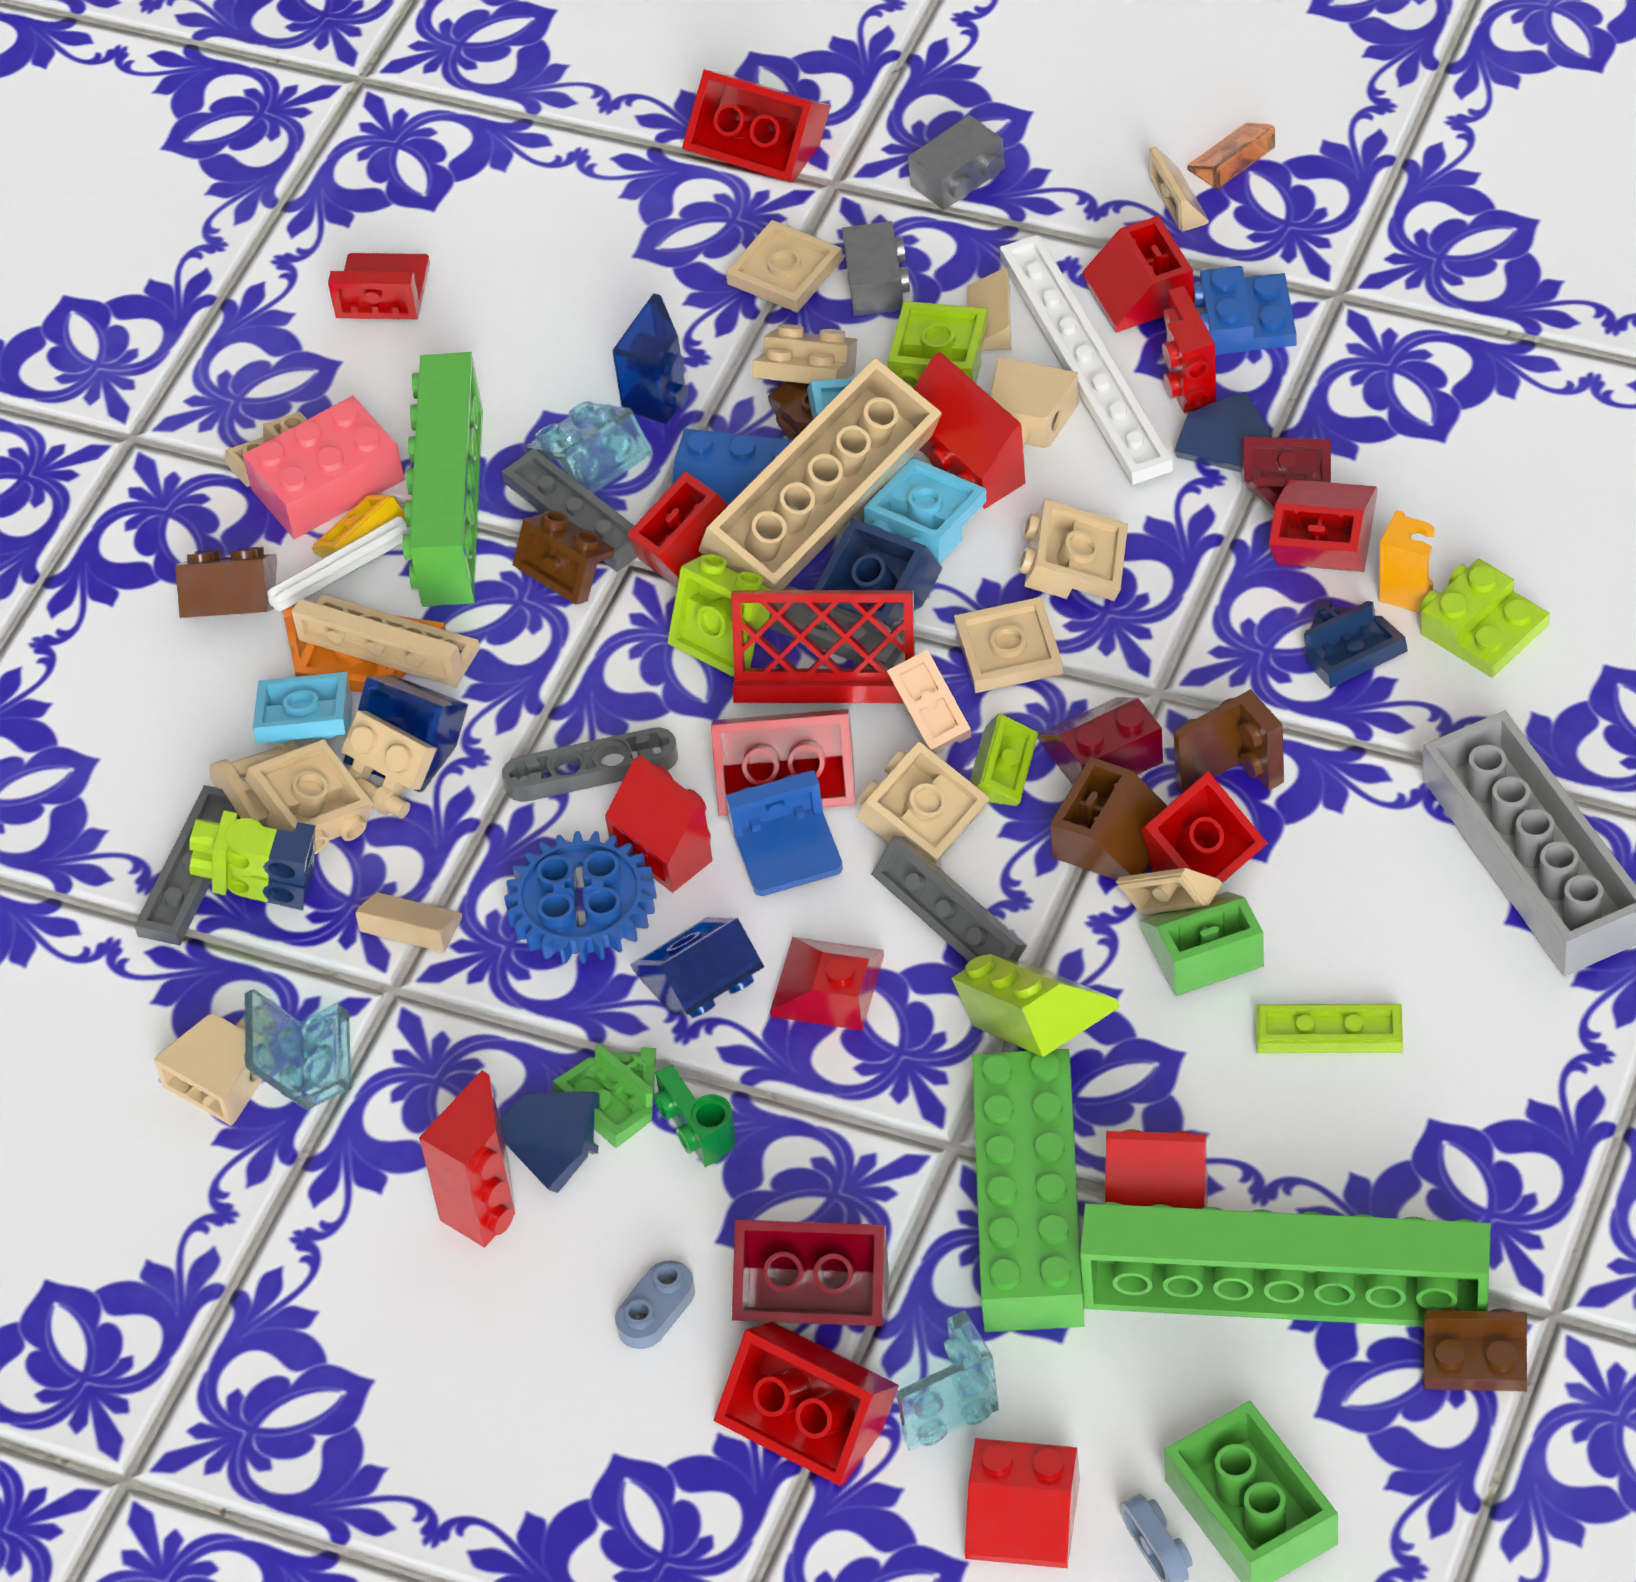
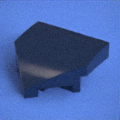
M1242 392L1189 413L1174 452L1177 458L1241 472V439L1243 437H1273L1246 392Z
M1317 599L1314 607L1315 617L1311 628L1304 633L1306 662L1330 688L1408 652L1406 637L1385 618L1375 616L1373 601H1365L1354 608L1332 606V600Z
M597 1092L524 1094L500 1119L505 1144L548 1190L558 1193L586 1160L588 1153L598 1154L599 1145L594 1143V1109L600 1108V1094Z

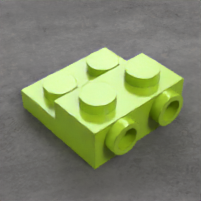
M904 301L887 360L888 368L910 387L914 388L932 357L941 352L971 380L977 383L982 363L981 347L988 324V308Z
M705 554L681 566L667 644L734 677L731 593L733 590L771 589L762 585L763 578L760 575L747 571L737 573L726 567L727 560L722 556ZM742 603L743 618L758 630L769 619L770 612L760 603ZM743 630L745 643L751 636ZM755 642L744 652L745 668H750Z
M1480 558L1469 567L1465 564H1460L1451 574L1449 586L1441 593L1436 590L1429 592L1420 607L1421 635L1491 678L1500 672L1549 625L1550 618L1549 612L1514 592L1513 578Z

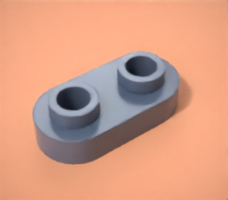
M663 1261L655 1264L619 1306L615 1315V1323L618 1336L625 1345L635 1349H645L656 1345L689 1306L695 1295V1286L692 1273L686 1265L677 1261ZM666 1280H675V1281H674L673 1283H671V1284H663V1283H662V1282H664V1281H666ZM639 1314L647 1315L642 1320L633 1319V1317Z
M1137 1494L1121 1502L1120 1511L1123 1521L1131 1537L1161 1582H1184L1188 1580L1187 1568L1193 1565L1191 1555L1184 1542L1179 1537L1173 1540L1166 1530L1167 1521L1155 1499L1147 1501L1142 1494Z

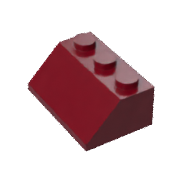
M735 1220L732 1321L883 1326L888 1322L889 1265L886 1225Z

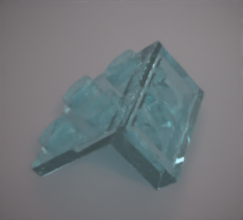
M586 401L573 407L569 411L570 417L561 423L550 424L539 430L535 434L537 439L526 446L528 452L535 448L546 458L560 460L566 473L593 494L653 454L631 409L616 407L611 404H597L591 401Z
M255 989L245 993V1013L243 1017L245 1024L244 1060L247 1069L253 1075L267 1082L283 1096L288 1097L305 1110H309L351 1089L349 1011L337 1003L300 1022Z
M965 1310L947 1318L949 1340L944 1342V1346L953 1365L897 1391L903 1439L909 1451L922 1445H934L941 1441L946 1434L968 1424H979L986 1420L993 1412L999 1410L993 1355Z

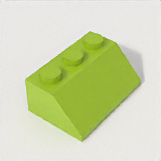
M992 954L972 959L966 964L965 970L952 977L953 983L974 1027L1041 1057L1051 1053L1120 1007L1117 999L1058 974Z

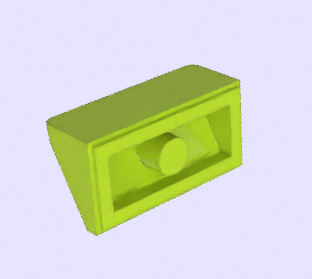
M998 713L983 731L970 782L991 798L989 803L1017 806L1021 801L1038 732L1001 713Z

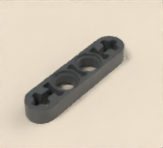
M660 727L649 728L518 756L508 761L502 769L504 788L511 799L525 802L621 782L634 760L632 756L633 751H637L638 756H643L653 765H661L668 771L675 766L678 760L676 738L667 729ZM660 747L662 752L653 753L652 748ZM609 754H620L625 757L621 763L615 766H607L601 763V760ZM566 763L580 766L579 770L571 775L564 776L556 772L561 765ZM547 770L549 777L543 778L542 771ZM527 776L528 781L519 782L518 777Z

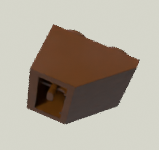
M264 547L239 548L236 551H230L231 557L221 558V550L196 551L193 554H187V561L175 565L180 618L259 613L273 610L274 607L270 606L267 601L269 599L267 591L276 585V554L264 555Z
M1090 756L1050 823L1053 858L1115 880L1123 876L1144 874L1151 864L1141 828L1166 808L1167 805L1132 770Z

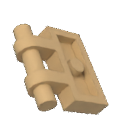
M357 710L341 752L354 759L352 767L348 771L373 802L372 808L384 815L391 813L402 819L410 810V803L400 798L404 786L410 790L421 789L437 748L368 711ZM373 769L386 776L383 785L380 787L369 781Z

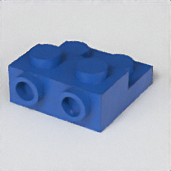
M1242 266L1200 270V282L1194 283V304L1196 308H1203L1204 312L1199 313L1215 343V355L1297 346V333L1285 273L1244 277Z

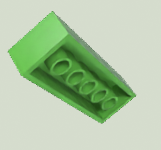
M472 353L420 355L419 373H412L413 397L418 400L417 404L410 405L411 428L413 431H416V436H409L408 438L409 459L411 463L414 462V468H408L406 471L408 494L412 495V501H405L404 506L406 526L410 527V533L403 534L404 559L412 560V563L409 565L411 589L419 590L422 607L475 604L483 409Z
M1055 1049L1044 1057L1030 1051L972 1054L981 1302L984 1331L1000 1332L1085 1327L1069 1049Z

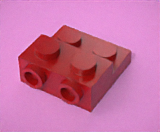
M1185 286L1168 290L1169 309H1165L1163 312L1167 327V340L1162 344V351L1169 373L1163 375L1168 396L1171 399L1176 398L1183 412L1187 413L1217 402L1215 343Z

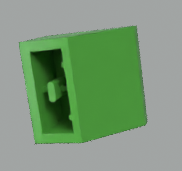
M1227 891L1215 895L1208 907L1169 911L1140 920V927L1175 996L1264 967L1263 930L1246 898Z

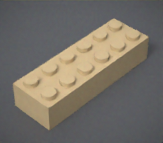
M875 357L706 528L698 551L703 555L716 554L722 556L727 560V568L737 573L745 571L756 573L763 578V586L771 590H783L932 437L942 412Z

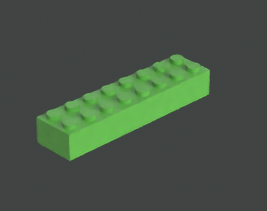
M1105 1202L1102 1204L1085 1203L1080 1251L1084 1309L1424 1326L1425 1311L1457 1308L1461 1311H1487L1491 1223H1480L1469 1219L1439 1221L1425 1220L1420 1217H1406L1403 1219L1377 1218L1367 1214L1335 1216L1323 1215L1318 1212H1305L1302 1214L1273 1213L1265 1209L1232 1211L1222 1210L1217 1207H1204L1202 1209L1172 1208L1163 1204L1149 1207L1121 1205L1116 1202Z

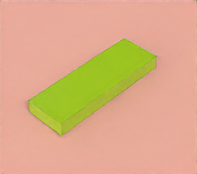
M1402 1004L1257 1005V1053H1403Z

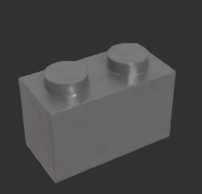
M968 115L908 156L911 187L942 210L947 209L957 201L964 199L970 192L989 179L995 178L1005 169L1003 138L971 115Z
M892 221L842 227L854 316L901 311L903 305L902 293L910 292L908 268H899V263L906 262L903 237L895 238Z

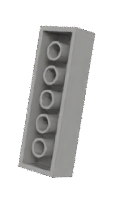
M1506 710L1423 745V781L1564 976L1636 945L1635 883Z

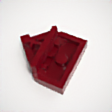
M1243 437L1241 439L1242 483L1272 510L1275 509L1276 501L1289 479L1331 483V440Z

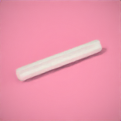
M401 517L393 518L269 588L267 591L269 605L273 606L278 612L290 608L299 599H305L401 545L403 543V534H409L410 527L406 526V522Z

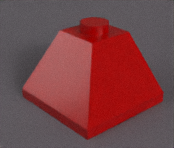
M792 937L770 1009V1016L863 1031L883 962L884 950Z

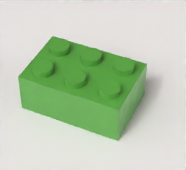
M1250 1400L1163 1449L1165 1482L1241 1582H1274L1338 1545V1512Z

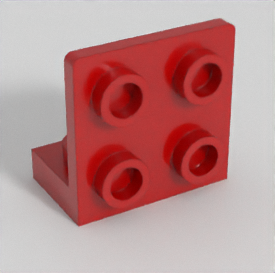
M349 253L344 271H330L328 286L335 317L418 320L430 265L429 255Z

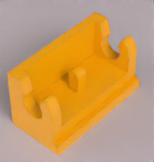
M1396 510L1380 540L1379 601L1420 613V607L1429 591L1433 590V581L1429 578V556L1432 546L1422 541L1412 540L1411 535L1420 533L1426 537H1434L1435 528L1425 521L1407 517L1405 512Z

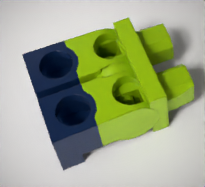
M225 810L223 811L220 823L196 818L190 837V850H193L190 861V874L212 879V893L226 895L227 889H229L233 894L303 911L314 874L316 826L297 822L295 832L263 827L260 822L252 818L237 819V813Z

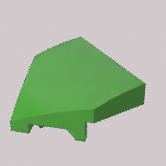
M596 1045L595 1058H587L553 1080V1092L599 1093L600 1108L594 1109V1130L612 1146L617 1148L652 1120L656 1048L641 1047V1054L610 1052L604 1045Z

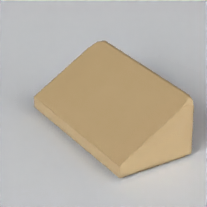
M1156 146L1150 148V180L1178 229L1184 232L1208 224L1209 219L1180 169Z
M1004 268L967 286L968 307L988 308V324L981 351L1012 349L1009 270Z
M1187 868L1119 877L1116 881L1120 889L1141 915L1208 907L1222 886L1221 880Z
M378 892L359 906L355 913L360 932L444 953L462 919V913Z

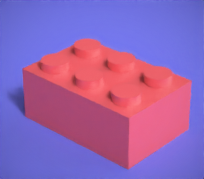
M353 395L242 454L251 490L294 540L354 508L367 495H378L405 480L397 444Z

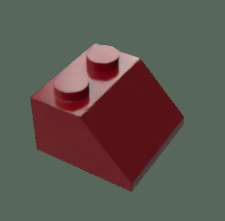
M1116 697L1038 734L1039 742L1072 785L1090 756L1132 770L1136 775L1163 763L1162 727L1138 697Z

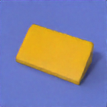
M367 495L315 542L311 549L316 555L324 558L395 517H401L405 521V514L394 496Z

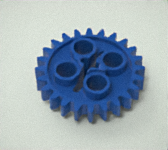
M576 831L573 836V842L568 843L561 835H557V846L551 848L544 842L539 843L541 851L539 856L526 852L524 854L526 866L514 865L515 879L507 880L508 894L504 896L509 925L515 928L516 937L519 941L527 940L529 951L532 952L542 946L545 959H549L558 951L561 954L562 963H567L572 954H578L581 963L584 964L590 952H595L601 960H604L605 948L610 946L620 953L623 951L621 939L625 938L636 942L638 940L636 928L647 929L649 926L647 915L655 913L653 899L657 898L651 867H646L645 858L642 853L634 855L631 843H627L619 848L617 836L615 835L611 836L605 843L600 842L598 831L591 835L589 841H583L580 831ZM577 867L583 868L582 876L584 881L583 900L586 924L581 928L579 927L577 911Z

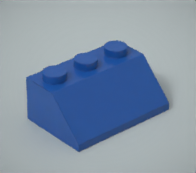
M684 428L674 459L672 485L686 471L717 493L729 505L793 440Z

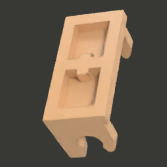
M928 649L887 670L928 749L938 754L945 750L944 747L955 741L961 743L971 738V729Z

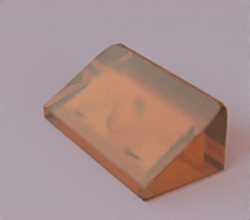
M1245 123L1188 164L1187 170L1217 190L1275 148V127L1271 124Z

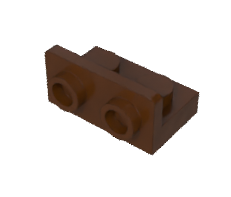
M548 510L523 519L512 565L575 605L588 601L597 563L612 558L614 548L603 542L596 533L584 530L569 521L565 514Z
M1443 1308L1425 1311L1424 1389L1527 1392V1313L1512 1312L1508 1309L1461 1311L1457 1308Z

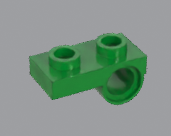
M672 1064L655 1072L659 1092L653 1095L654 1101L662 1117L665 1120L672 1118L678 1126L676 1133L684 1150L688 1154L695 1152L704 1167L721 1160L723 1156L732 1151L737 1137L732 1107L728 1100L715 1094L704 1095L695 1099Z

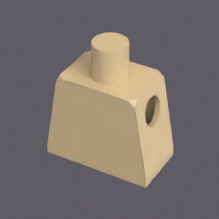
M999 357L991 397L1021 423L1023 449L1025 444L1041 448L1051 446L1078 407V372Z
M252 1010L248 1011L236 1025L216 1014L207 1015L154 1058L162 1086L232 1126L268 1073L269 1062L264 1045L260 1041L270 1030L268 1022L260 1014Z

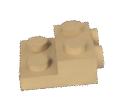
M778 325V330H773L764 336V351L762 355L753 360L752 378L810 384V381L847 379L855 373L858 339L846 338L845 331L822 329L819 334L803 333L804 327L799 325Z
M1044 499L1037 514H1029L1023 530V539L1030 541V547L1024 548L1018 566V572L1026 574L1024 587L1067 599L1071 590L1075 589L1115 601L1121 590L1128 523Z
M324 739L250 766L246 772V782L269 811L266 820L269 828L295 832L297 822L316 826L315 854L322 851L328 844V841L341 836L345 841H351L359 837L366 829L373 802Z
M918 741L907 754L903 750L897 752L884 769L888 776L881 784L873 780L865 788L857 800L862 807L856 818L888 843H890L893 836L905 837L936 864L986 807L991 798Z

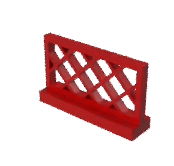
M914 590L732 591L733 703H904L887 673L889 669L875 656L890 641L905 654V661L915 656ZM742 603H760L772 616L756 630L743 618ZM773 603L784 604L778 609ZM793 603H806L817 614L803 630L798 628L784 614ZM818 603L829 604L823 609ZM838 603H851L863 614L848 630L842 627L829 614ZM863 603L874 604L868 609ZM884 603H903L904 619L893 630L874 614ZM822 619L841 636L826 652L807 636ZM867 619L886 636L871 652L852 636ZM776 620H779L796 636L781 652L762 636ZM903 629L904 641L897 636ZM743 630L751 636L745 643ZM755 641L774 658L765 668H745L744 652ZM800 641L819 658L810 668H796L785 657ZM845 641L864 658L854 669H842L830 657ZM778 663H780L784 668H774V667H775ZM825 663L830 669L818 668ZM870 663L875 669L863 668Z

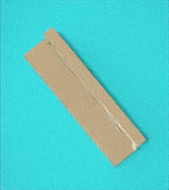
M321 594L315 603L299 599L291 611L298 640L453 687H457L480 650L477 639Z

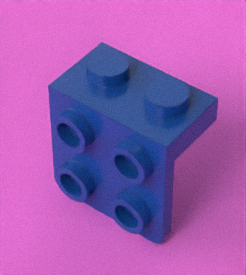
M814 770L798 775H789L777 781L756 787H747L738 792L725 795L730 830L756 895L766 896L832 877L842 872V860L823 814L820 786Z

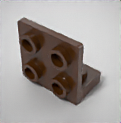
M1251 689L1235 698L1225 700L1219 707L1197 719L1186 721L1174 732L1176 787L1181 793L1206 772L1209 771L1213 777H1216L1240 763L1251 778L1257 777L1269 791L1284 783L1283 724Z

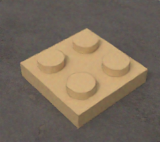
M771 220L726 271L727 284L798 313L843 261L842 248Z
M1041 597L954 615L955 629L975 693L1063 674L1062 659Z

